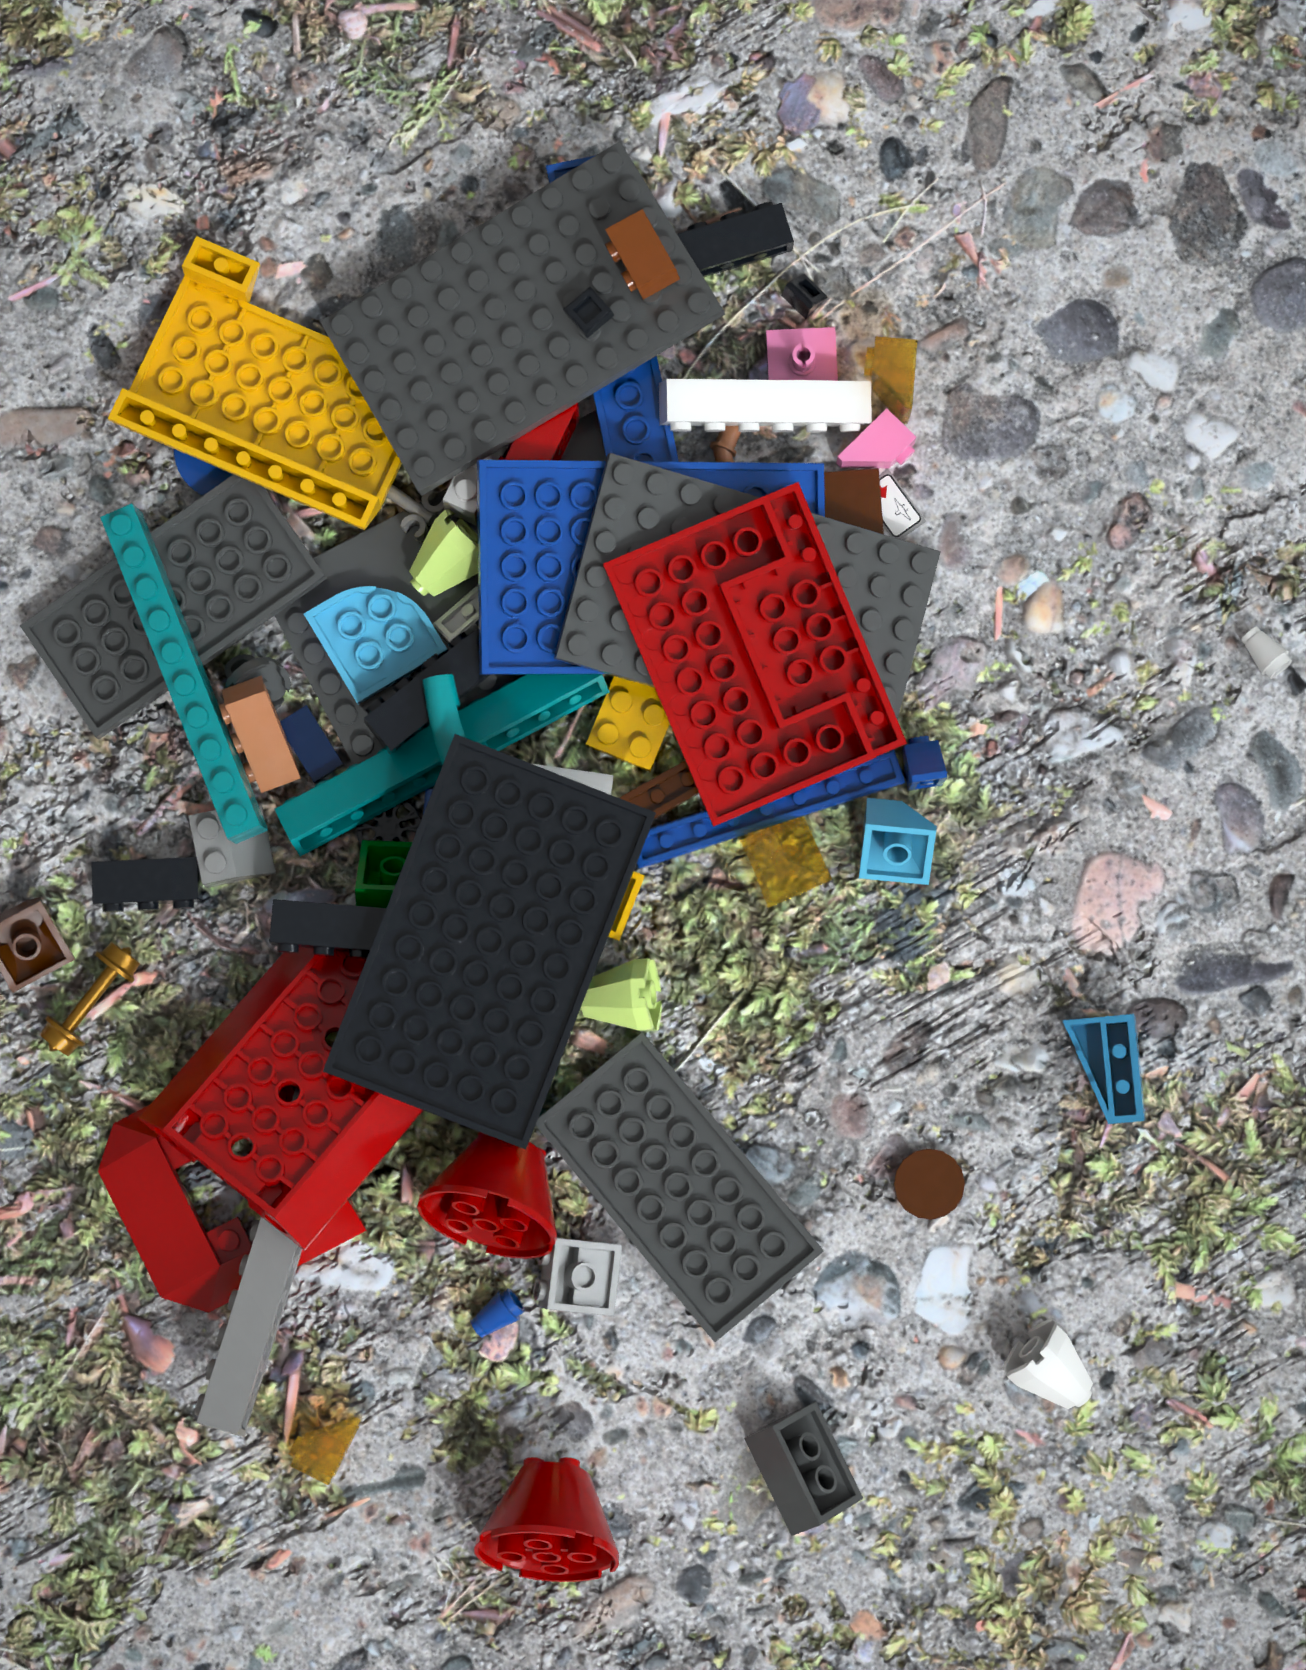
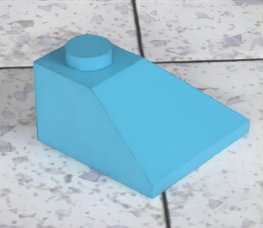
M867 798L859 878L929 885L937 826L903 801Z

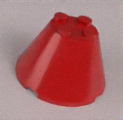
M479 1132L477 1138L419 1197L418 1212L432 1228L462 1245H466L467 1239L487 1246L485 1253L509 1258H538L549 1254L557 1241L545 1162L546 1152L530 1142L527 1148L523 1149Z
M536 1457L525 1458L523 1466L478 1535L474 1547L476 1557L489 1567L498 1571H502L503 1565L518 1569L519 1577L551 1582L589 1581L601 1578L603 1570L610 1568V1572L613 1573L619 1566V1552L592 1478L587 1471L580 1468L579 1460L569 1457L560 1458L558 1462L544 1461Z

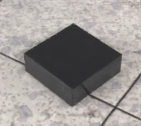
M591 287L563 309L565 314L587 338L614 316L612 310Z

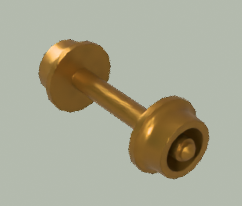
M110 942L103 951H97L94 955L107 966L65 1021L61 1024L56 1019L47 1015L45 1018L47 1023L40 1036L49 1043L50 1051L59 1050L63 1054L70 1056L77 1047H83L86 1043L73 1032L116 976L120 974L131 983L134 982L133 975L140 963L131 956L130 947L120 948L113 942Z

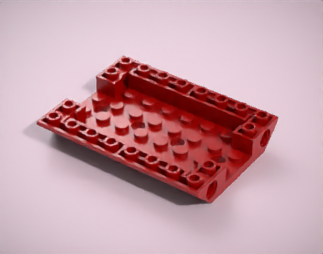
M299 947V953H283L141 1114L139 1120L193 1163L196 1160L201 1162L245 1197L252 1210L305 1251L423 1110L323 1072L332 1048L325 1042L326 1037L332 1032L339 1031L366 959L350 958L349 951L335 950L334 956L314 955L313 948ZM287 1085H293L300 1091L298 1098L292 1102L283 1101L279 1097L281 1089ZM242 1139L250 1141L253 1145L252 1151L243 1157L237 1156L232 1152L233 1145Z

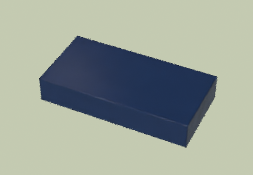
M307 705L280 721L289 744L314 783L344 766Z

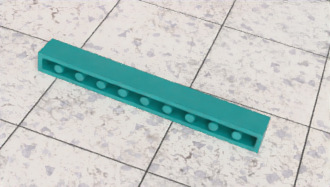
M131 503L101 516L100 518L227 839L238 844L268 831L143 513Z
M527 674L516 681L504 684L499 690L484 698L472 701L469 706L459 710L458 714L467 739L500 751L610 691L602 674ZM429 726L417 733L391 755L383 748L373 757L359 764L351 765L341 774L329 780L319 782L309 791L299 796L291 797L282 805L276 807L274 810L299 856L301 857L434 786L442 765L434 743L431 727Z

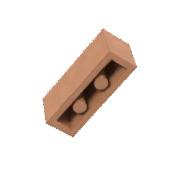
M262 676L221 690L224 703L220 704L219 708L225 724L232 723L236 733L231 734L237 753L244 752L248 762L243 763L249 782L256 781L260 792L263 793L301 779L297 762Z

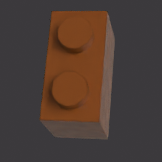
M643 209L605 229L610 239L605 246L614 263L621 260L625 266L626 271L622 272L621 275L631 292L637 289L644 300L680 280L673 262Z

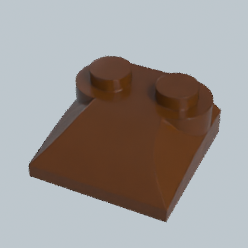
M41 897L26 900L0 914V973L12 993L75 960L71 949L51 916L49 907L42 901Z

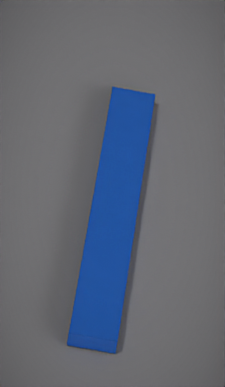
M890 750L889 753H883L872 760L714 827L706 810L652 827L649 830L637 861L638 869L905 784L895 750Z

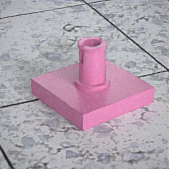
M835 327L766 330L768 380L838 381Z

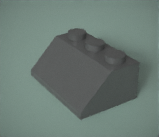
M816 1401L764 1426L744 1438L791 1536L820 1526L863 1499Z

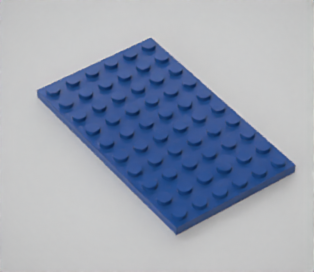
M477 461L479 675L605 674L556 660L554 655L606 461ZM640 461L757 497H763L799 482L811 513L825 517L824 463Z

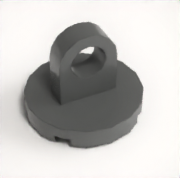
M242 654L233 657L225 665L224 672L227 681L224 689L262 676L275 710L284 702L283 695L286 690L289 692L291 682L290 675L278 660L270 657L255 658L252 655Z

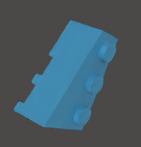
M1126 1014L1062 1020L1108 1124L1146 1121L1135 1015Z

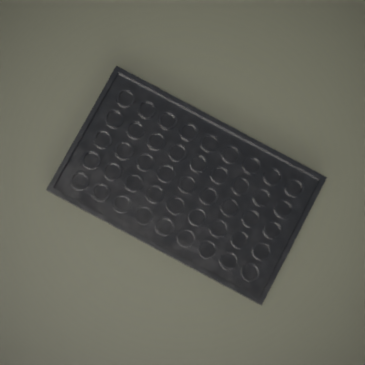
M455 734L323 1072L526 1149L656 812Z

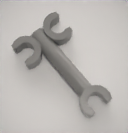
M392 485L387 498L412 514L402 520L400 525L402 530L407 533L412 526L419 525L420 528L414 536L418 542L424 541L429 532L428 526L432 525L436 517L444 511L443 500L437 506L430 505L436 496L434 491L431 490L422 496L421 505Z

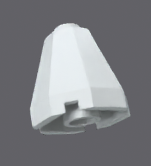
M1053 1318L1033 1326L1026 1333L1031 1339L1025 1345L1020 1340L1015 1344L1003 1364L1002 1370L1016 1386L1066 1409L1074 1406L1081 1407L1091 1397L1092 1391L1090 1389L1093 1383L1068 1335Z

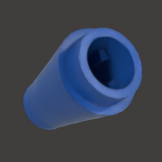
M508 1288L504 1292L498 1291L480 1312L470 1320V1323L476 1333L483 1338L520 1320L519 1315L524 1313L525 1309L516 1294Z

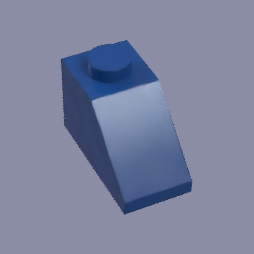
M929 736L908 739L909 744L903 745L901 749L908 791L942 786L947 779V771L939 741H930Z

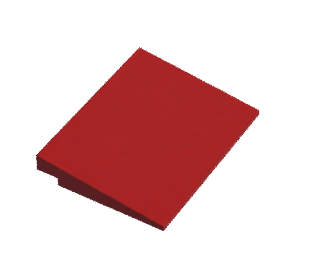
M799 482L603 563L713 827L907 744Z

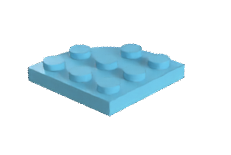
M376 586L351 588L334 595L304 613V616L358 705L421 668L420 666L432 655L437 653L440 657L448 652L425 612L407 596L388 589L376 588Z

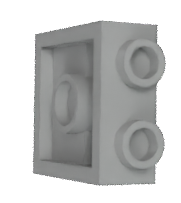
M557 1237L552 1251L547 1255L537 1258L538 1264L543 1265L541 1279H537L533 1287L534 1300L539 1301L538 1308L614 1316L622 1245Z

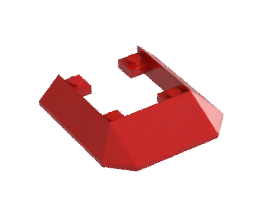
M287 1085L281 1089L279 1097L283 1101H293L295 1091L293 1086ZM146 1106L113 1123L98 1173L160 1297L210 1313L229 1302L233 1289L238 1290L242 1276L239 1275L240 1263L245 1254L249 1255L253 1243L250 1241L249 1235L239 1217L209 1232L206 1231L176 1172V1169L192 1161L139 1120L141 1114L148 1108ZM350 1198L305 1251L302 1250L298 1266L367 1231Z

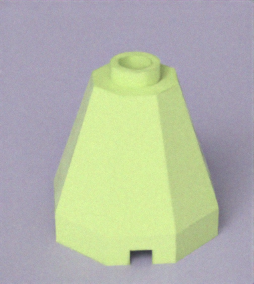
M450 509L444 510L434 520L409 571L413 576L410 583L423 596H426L428 593L432 596H437L478 574V534L461 518L456 523L450 518L455 513Z
M649 958L634 959L592 977L580 1008L583 1016L640 1031H659L662 1001L657 1002L656 991L661 992V984L655 960H650Z

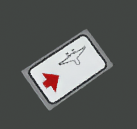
M887 469L879 475L883 526L891 537L902 539L924 524L926 520L890 470Z

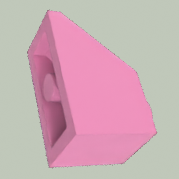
M886 408L837 456L836 464L840 468L890 469L896 462L902 465L915 452L912 446L915 444L916 436Z

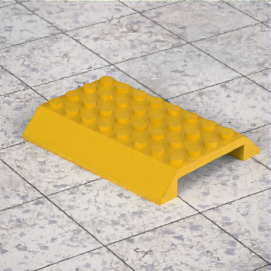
M196 236L182 264L184 277L129 390L122 388L108 416V421L365 530L380 511L402 463L330 338L250 304L260 263Z

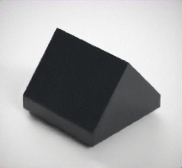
M805 274L789 281L781 295L805 319L828 298Z

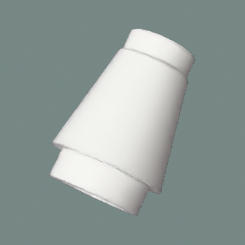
M1257 626L1248 631L1241 639L1261 674H1267L1270 679L1282 673L1292 662L1288 656L1289 651Z

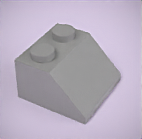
M259 805V808H260L261 813H262V815H263V818H264V820H265V816H264V812H263V807H262V805ZM216 810L188 816L201 881L205 887L211 888L276 874L268 831L235 844L227 839Z

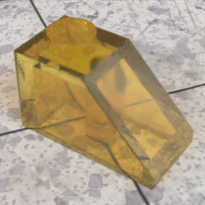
M356 1415L309 1431L305 1434L304 1438L297 1436L288 1454L293 1457L290 1466L326 1485L331 1484L364 1418Z

